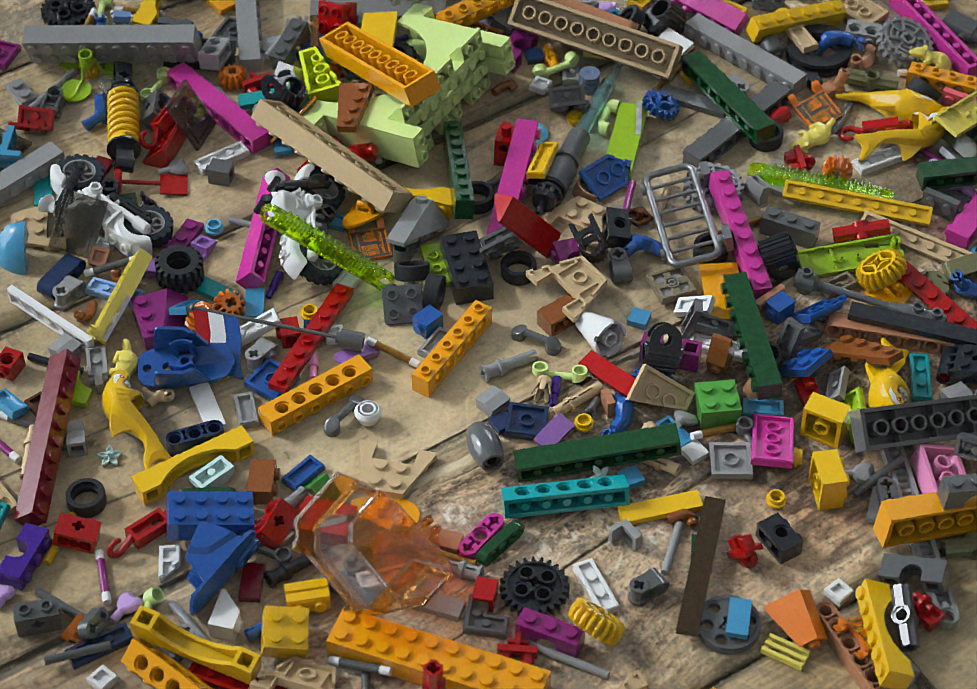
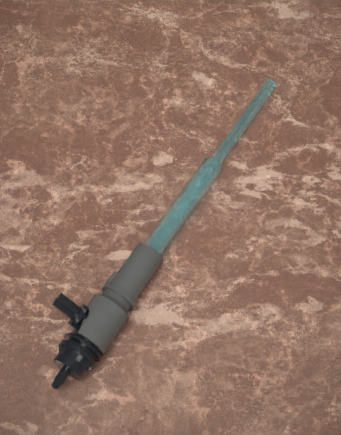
M615 62L607 78L601 80L577 126L569 131L560 150L556 153L545 179H530L529 183L525 184L535 185L532 203L536 208L535 212L537 215H540L542 212L553 211L563 201L577 174L579 161L590 142V133L616 87L615 80L623 67L622 64Z

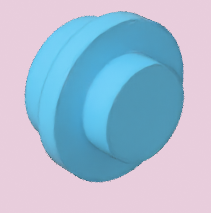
M210 219L205 225L206 233L212 236L219 235L224 230V226L219 219Z

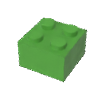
M735 379L695 383L693 400L700 429L714 428L737 422V419L741 417L742 408Z

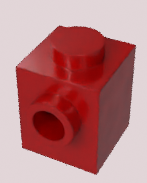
M297 316L280 319L282 324L299 327ZM280 327L275 328L276 337L281 339L283 349L292 348L301 335L299 331Z

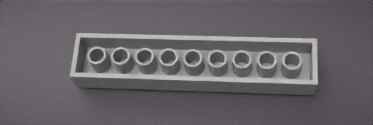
M195 24L24 26L22 45L30 61L34 63L79 62L78 52L82 49L91 50L93 58H96L97 62L103 63L114 61L192 63L197 61V54L202 49V41Z

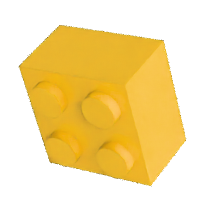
M813 392L803 409L800 435L838 449L847 433L851 406Z
M837 449L812 452L808 479L818 510L843 508L844 500L847 499V486L850 485L849 475L844 471L843 457L839 456Z
M265 605L262 614L261 657L291 658L292 656L305 658L308 652L309 608Z

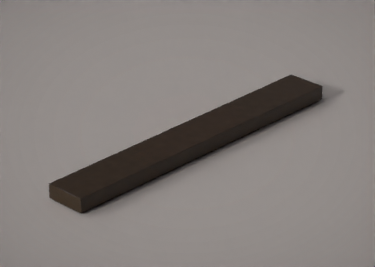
M705 496L676 626V634L698 637L726 499Z

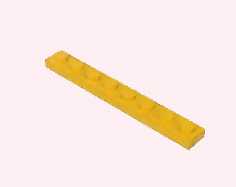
M789 179L785 180L782 199L864 214L865 210L890 220L926 227L930 225L933 207Z

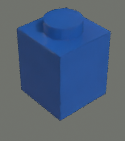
M780 291L765 301L764 316L778 326L794 313L796 301L783 291Z
M430 304L413 316V330L425 339H428L439 326L443 328V314Z

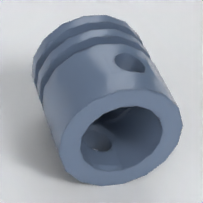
M593 66L583 67L579 71V84L584 85L585 95L592 96L597 94L600 90L599 69Z

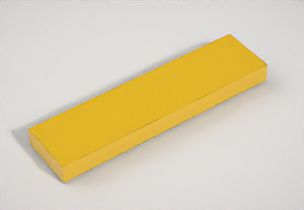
M692 490L631 503L630 505L617 506V512L621 521L627 519L632 525L667 518V514L680 509H687L691 512L700 511L703 508V502L698 490Z

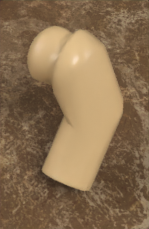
M159 389L145 400V404L152 408L160 402H171L175 397V392L172 389Z

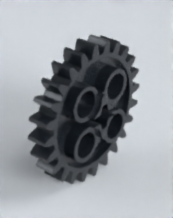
M45 0L40 10L44 24L82 25L85 23L91 9H96L93 0Z
M532 556L529 562L526 558H523L522 564L516 560L515 567L509 565L508 571H504L503 577L500 578L501 600H504L505 606H510L511 612L518 610V616L524 607L545 615L547 612L554 615V609L560 611L561 604L566 605V598H569L570 583H568V576H565V570H559V564L552 566V560H548L545 563L543 557L536 561L535 557Z

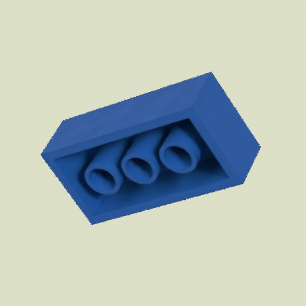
M168 491L166 504L167 541H191L200 521L218 525L234 532L238 536L248 530H254L255 520L252 491Z

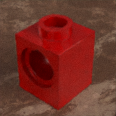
M5 347L0 353V378L14 381L26 366L24 355L21 351Z

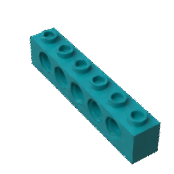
M625 474L501 488V501L505 519L630 505L629 485Z

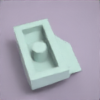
M220 455L189 476V481L196 488L221 487L229 481L235 469L227 459Z

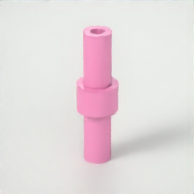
M317 350L307 364L309 380L315 378L319 370Z

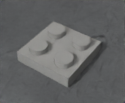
M709 442L711 479H753L750 442Z

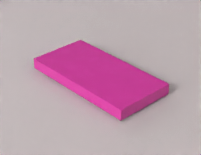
M754 414L751 465L792 469L794 418Z

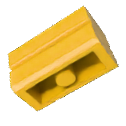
M327 578L284 584L287 607L309 608V612L315 611L317 613L331 609Z

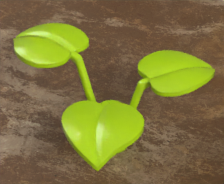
M82 49L78 52L79 62H60L61 67L66 71L72 68L81 69L80 81L71 79L63 84L62 89L65 100L68 102H80L89 97L92 87L89 83L84 82L85 69L92 68L94 64L102 73H106V80L113 83L114 62L106 63L104 70L97 62V59L93 58L92 51L89 49Z

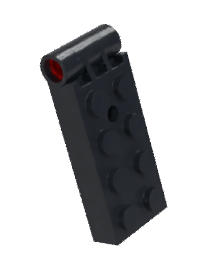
M955 344V347L945 346L942 349L936 380L941 384L958 383L960 381L962 383H977V345Z

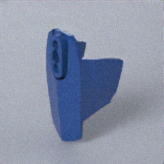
M157 326L154 330V349L143 352L138 359V379L144 387L165 389L193 386L226 378L231 373L236 361L226 343H209L195 331L185 327Z
M205 521L199 522L185 556L192 566L187 580L195 588L190 598V615L195 616L257 551L261 541L256 538V531L248 530L240 537L234 532Z

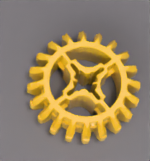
M886 248L876 253L873 252L872 255L867 256L857 266L858 268L855 270L856 279L864 290H883L884 287H890L891 284L896 283L906 273V259L899 250L894 248Z
M577 598L571 605L568 612L570 620L591 637L608 645H616L623 637L625 631L623 623L602 606L585 598Z

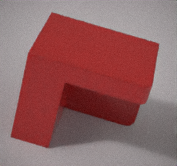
M477 576L472 599L489 602V612H494L498 596V580Z

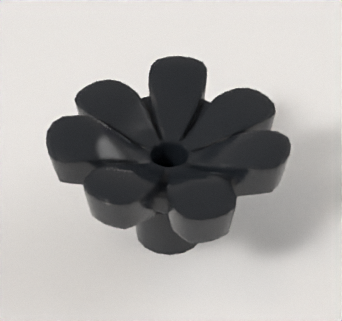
M142 190L140 191L139 196L143 201L139 205L140 207H143V205H156L158 207L153 199L146 196Z

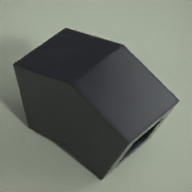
M807 72L806 87L809 90L812 87L811 83L815 80H818L821 85L823 84V80L818 77V72Z

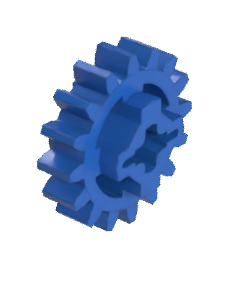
M654 89L648 90L642 99V105L646 106L645 110H649V114L655 116L656 119L660 117L662 121L665 118L668 121L674 120L680 111V105L676 104L677 100L672 99L673 96L669 95L666 91L662 93L660 89L657 92Z

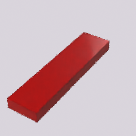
M592 350L578 363V365L586 366L589 374L624 397H627L636 379Z

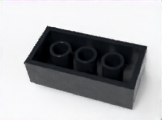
M477 231L439 236L440 249L456 305L473 303L475 300L485 301L494 299V283L486 258L479 250L482 246Z

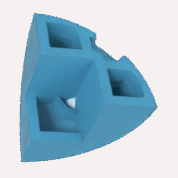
M26 221L9 224L0 233V266L11 273L27 275L29 266L26 254L29 236Z

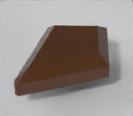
M643 206L632 208L629 211L631 224L637 227L647 224L654 219Z

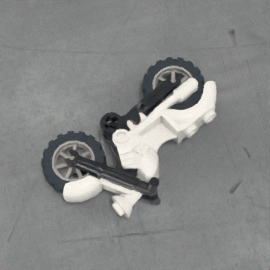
M74 154V156L69 155L65 159L62 158L59 164L51 165V187L58 197L55 201L52 194L45 195L39 201L38 210L43 213L50 212L56 218L54 222L56 237H64V224L70 232L77 233L85 227L93 228V225L98 223L105 230V241L116 246L120 252L129 257L134 256L140 248L152 255L154 248H161L162 245L169 243V239H172L173 218L170 217V213L166 212L162 207L158 208L156 205H143V207H140L130 199H124L119 196L117 181L114 179L104 180V167L95 157H88L87 154Z
M311 163L303 166L294 180L285 181V175L280 171L273 170L265 174V180L268 184L267 191L272 194L262 195L253 211L256 214H260L264 206L269 205L268 216L283 222L284 227H289L280 240V245H282L279 254L281 266H283L286 273L294 281L300 275L301 277L304 276L308 282H314L315 285L322 284V286H327L328 283L331 285L341 274L344 268V261L341 259L340 252L338 253L334 246L329 245V232L327 228L328 224L336 217V210H338L346 197V191L343 189L344 185L339 184L334 180L335 177L321 171L322 168L317 169Z

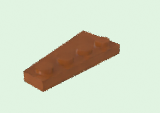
M372 83L339 84L338 132H356L375 90Z
M843 335L837 341L822 348L831 349L834 355L833 358L836 360L849 357L853 362L867 359V363L890 366L904 358L903 350L855 338L851 335Z

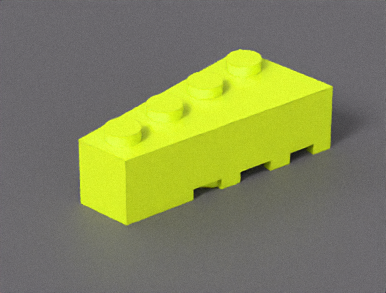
M312 47L299 51L309 99L316 96V100L338 103L339 84L341 82L338 81L335 73L331 71L330 66L326 64L318 49Z

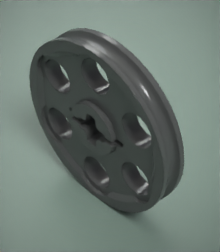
M719 595L705 601L698 638L706 647L721 654L731 655L745 652L752 648L760 637L762 626L760 614L754 605H751L750 619L754 620L756 624L749 626L747 637L749 640L742 643L737 638L725 637L726 626L724 623H727L730 597H741ZM710 607H717L720 611L718 613H711L708 609ZM703 623H709L712 625V628L710 630H705L701 627V625ZM724 638L727 642L720 645L715 642V639Z

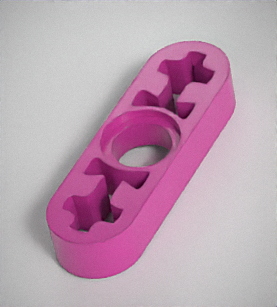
M498 513L488 514L460 542L458 546L459 555L474 560L480 548L504 528L503 517ZM478 534H484L487 536V538L484 540H478L476 536Z

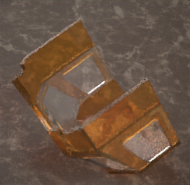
M336 472L294 519L293 529H296L295 541H292V550L306 554L348 606L342 611L356 615H374L425 606L454 574L451 562L431 541L442 530L441 526L436 524L426 533L423 532L434 521L431 515L424 517L423 520L416 524L396 501L378 487L340 472Z

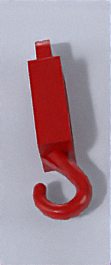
M186 90L178 98H171L150 124L153 127V141L151 144H147L144 140V136L148 132L146 130L141 132L139 142L143 148L149 150L155 148L160 133L166 132L187 107L185 101L189 98L190 94Z
M898 117L862 121V128L845 126L839 131L838 135L843 141H853V136L846 137L844 134L847 132L867 134L885 130L913 129V122L910 120L899 121Z
M157 508L126 527L125 541L115 551H113L115 546L121 543L122 540L117 538L112 541L106 551L108 557L114 559L122 556L132 544L139 550L167 532L166 510L162 511L160 508ZM158 521L161 522V523L157 524L156 526H152L153 524H155V523L158 522Z

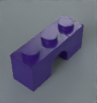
M25 523L16 538L19 552L24 554L19 557L6 555L0 564V584L13 586L14 589L23 591L26 584L31 582L35 569L41 565L46 551H49L52 545L49 529Z

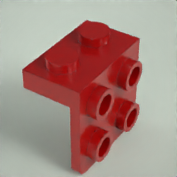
M319 0L318 32L320 34L326 35L346 22L357 27L356 2L339 4Z
M19 105L17 122L8 121V125L15 126L16 130L47 134V130L53 131L55 110Z

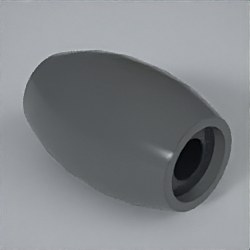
M478 421L471 424L466 431V443L471 457L478 466L487 472L499 469L504 462V451L498 435L485 422Z

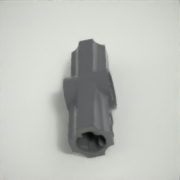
M897 584L891 589L894 608L891 617L896 623L899 649L902 652L917 651L920 647L917 630L919 618L914 610L911 586L909 584Z

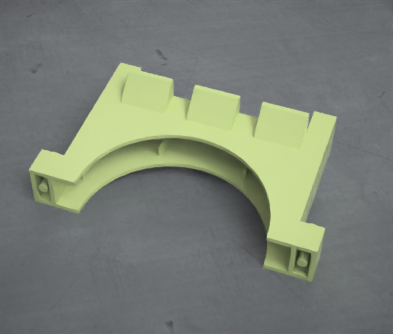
M415 3L397 21V25L410 29L411 39L407 43L409 46L412 45L416 50L417 56L424 60L423 64L435 71L441 87L439 91L413 107L408 106L388 93L371 98L355 133L338 132L337 102L316 100L301 116L331 137L337 136L345 147L373 143L379 150L376 156L419 168L429 158L428 152L434 146L431 131L435 128L440 135H443L444 121H458L463 116L460 104L462 98L469 105H473L491 86L488 72L506 76L515 67V60L510 37L482 31L478 27L474 29L436 20L432 7Z

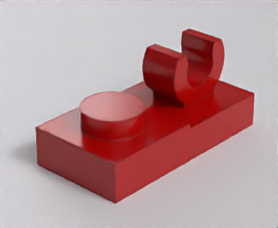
M811 375L809 377H802V380L795 381L794 386L803 408L813 392L822 395L815 379L811 378Z

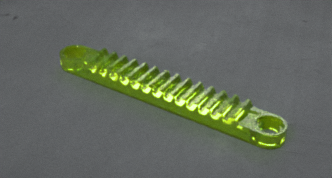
M755 162L749 165L747 173L748 176L756 174L766 183L784 186L785 180L789 179L877 197L885 196L888 199L894 198L892 190L874 186L871 182L865 184L864 180L859 183L857 179L850 181L849 177L844 180L842 176L836 178L834 174L829 177L828 173L821 175L819 171L814 174L813 170L808 173L806 169L800 171L798 167L793 170L791 166L785 168L783 164L778 167L777 163L768 165Z
M271 203L262 206L259 214L260 219L273 229L380 291L381 287L387 285L382 283L380 279L386 278L390 281L388 284H394V275L379 266L377 261L372 262L370 257L365 258L363 253L360 255L358 250L353 251L351 246L347 247L344 242L340 243L337 238L333 239L331 234L326 235L324 230L319 231V227L314 228L312 223L307 224L305 219L300 220L299 216H294L291 211L287 212ZM271 211L275 216L268 217L265 212Z

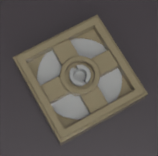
M672 267L647 274L646 279L661 305L678 301L679 297L697 295V289L684 268Z

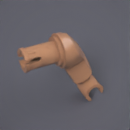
M869 43L862 57L857 53L853 54L848 68L862 71L871 69L875 59L876 47Z
M840 68L834 81L821 85L830 99L836 98V94L844 92V84L850 75L847 69Z

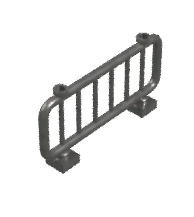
M707 161L699 162L701 169L699 171L692 164L682 163L649 172L643 179V185L640 186L642 195H647L663 249H660L662 261L667 260L668 264L674 268H684L714 260L721 255L722 245H725L727 252L734 250L733 238L728 224L722 225V234H718L701 181H704L706 188L709 185L711 172ZM685 170L691 174L690 177L656 186H651L650 182L654 178ZM693 180L695 189L655 199L653 190ZM697 192L698 202L659 212L657 202ZM701 205L702 215L663 224L661 215ZM701 218L706 220L708 227L667 237L666 227ZM705 231L710 232L712 238L710 241L671 250L670 240ZM714 244L715 250L711 253L677 261L673 257L675 253Z

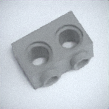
M848 19L845 32L855 35V39L864 37L866 40L865 44L859 43L864 45V48L870 43L878 50L879 45H876V35L883 24Z
M209 37L197 54L200 69L221 70L232 53L230 38Z

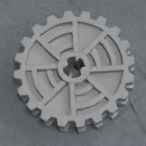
M895 16L894 19L892 17L889 18L876 35V45H879L878 50L883 53L882 56L888 58V62L895 63L896 67L902 66L903 69H908L912 61L922 63L920 59L911 56L909 50L923 47L924 45H928V50H934V47H932L934 42L930 40L932 36L927 34V29L922 28L919 22L915 23L914 19L908 20L905 16L902 18L899 16Z
M708 162L710 172L729 170L739 199L742 201L744 181L741 180L742 176L736 174L735 169H729L728 165L721 166V163L713 165L711 162ZM699 164V167H698V168L695 167V168L697 169V171L701 170V169H700V164ZM689 171L687 172L686 177L691 176ZM693 180L684 182L683 192L695 189ZM701 181L711 214L719 216L709 187L706 188L704 181ZM697 192L683 196V198H686V204L699 201ZM701 205L690 207L692 210L697 209V212L700 214L703 212Z

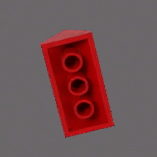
M191 101L186 103L187 107L166 132L160 133L155 148L150 149L142 162L144 165L162 169L168 167L169 163L175 159L195 124V111Z
M496 193L494 200L498 222L544 257L549 258L553 242L558 241L562 233L515 197Z

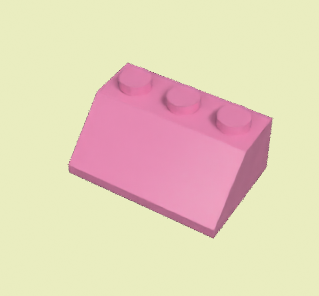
M918 445L910 458V462L921 494L937 492L942 476L966 474L961 457L954 455V446Z

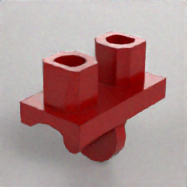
M251 72L250 79L242 82L243 94L261 91L262 78L272 73L269 72L257 76L255 72ZM270 83V86H269V87H270V89H273L274 87H273V85Z
M794 145L793 151L784 152V162L788 164L789 176H798L800 181H804V172L812 169L816 163L815 158L812 155H803L799 145Z
M736 534L727 539L731 548L730 551L726 552L728 558H740V563L745 568H754L757 565L758 556L754 550L764 549L761 542L755 543L751 534L743 536Z
M917 591L912 596L915 613L918 615L919 621L923 623V628L931 632L938 627L940 621L946 618V613L932 603V597L928 594L922 595Z
M517 632L516 638H508L507 644L498 643V655L511 659L521 658V662L534 665L535 659L538 658V646H529L530 639H521V632Z

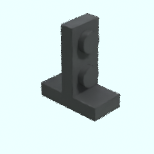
M695 298L681 324L682 339L689 340L694 330L711 335L716 333L730 339L734 335L733 322L704 314L703 300Z
M789 317L785 320L776 344L782 349L783 358L787 361L793 358L798 346L821 339L824 332L813 323L800 324L794 318Z

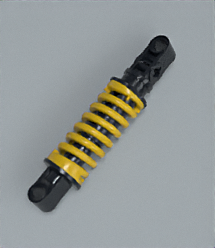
M114 61V82L106 93L108 115L107 154L114 160V171L115 169H121L122 172L133 173L135 160L141 154V144L139 142L140 95L135 84L132 82L133 63Z

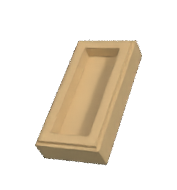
M802 24L786 29L788 37L803 54L818 49L819 44Z

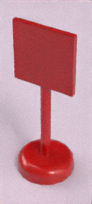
M115 169L114 180L118 183V194L122 192V184L160 186V195L187 196L188 175L160 174V181L122 180V170Z

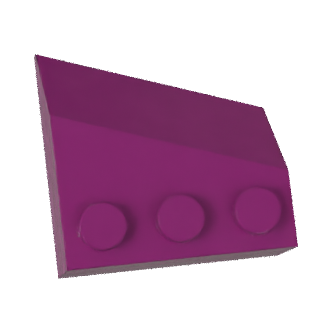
M167 288L130 299L132 314L145 351L154 349L155 327L173 326L186 328L185 321L187 315H170L169 308L189 300L187 296Z

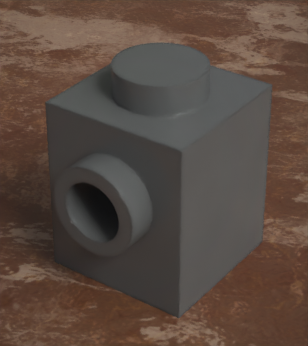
M212 158L210 164L205 169L208 183L229 187L235 176L234 162Z

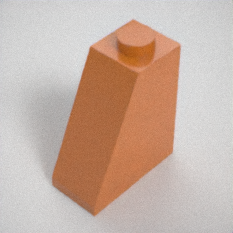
M798 589L764 606L765 611L799 647H806L812 650L820 647L821 642L828 640L810 590Z

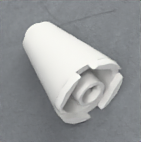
M584 311L575 322V326L592 349L601 357L613 356L622 348L624 344L622 340L624 336L626 337L627 332L626 327L621 322L589 311Z

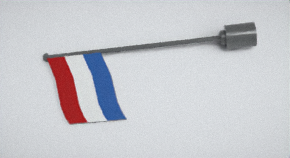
M194 304L189 306L190 311L194 315L195 332L209 343H226L233 353L236 362L231 373L228 375L230 377L244 379L241 369L242 338L239 319L333 338L335 343H338V348L362 352L365 343L366 333L344 328L340 332L337 331L336 335L197 307Z

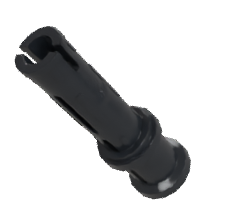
M319 545L288 563H280L279 567L270 572L268 570L263 573L264 579L268 586L274 589L280 582L292 579L293 574L325 558L326 552Z

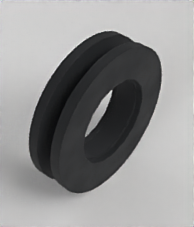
M825 24L804 25V28L817 43L821 41V35L827 31H842ZM788 37L785 57L788 64L805 73L818 72L819 78H830L837 76L840 68H848L853 44L851 47L844 45L831 46L829 48L835 52L833 55L816 57L808 53L803 54Z

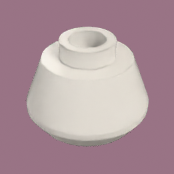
M366 400L355 407L354 414L362 425L373 426L378 422L382 414V408L378 403Z

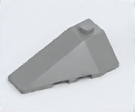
M416 196L409 202L386 238V242L404 247L417 242L419 237H430L434 231L436 233L442 232L449 222L434 200H430L426 196Z

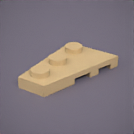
M643 364L626 400L687 411L695 392L651 366Z

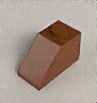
M713 333L706 358L707 369L717 375L720 373L726 375L735 355L733 342L730 338Z

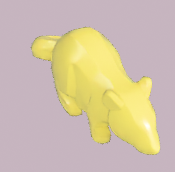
M928 45L909 50L910 55L920 59L922 64L953 71L951 60L945 53L932 52L928 50Z
M832 117L827 124L821 122L811 124L808 132L805 130L799 131L798 134L802 137L792 143L789 149L793 150L794 145H799L801 151L808 154L809 148L826 144L830 140L831 129L836 122L835 118Z
M128 339L123 340L122 351L115 353L113 363H116L115 368H110L109 375L111 376L120 369L127 371L128 379H130L131 375L138 368V358L131 351V344Z

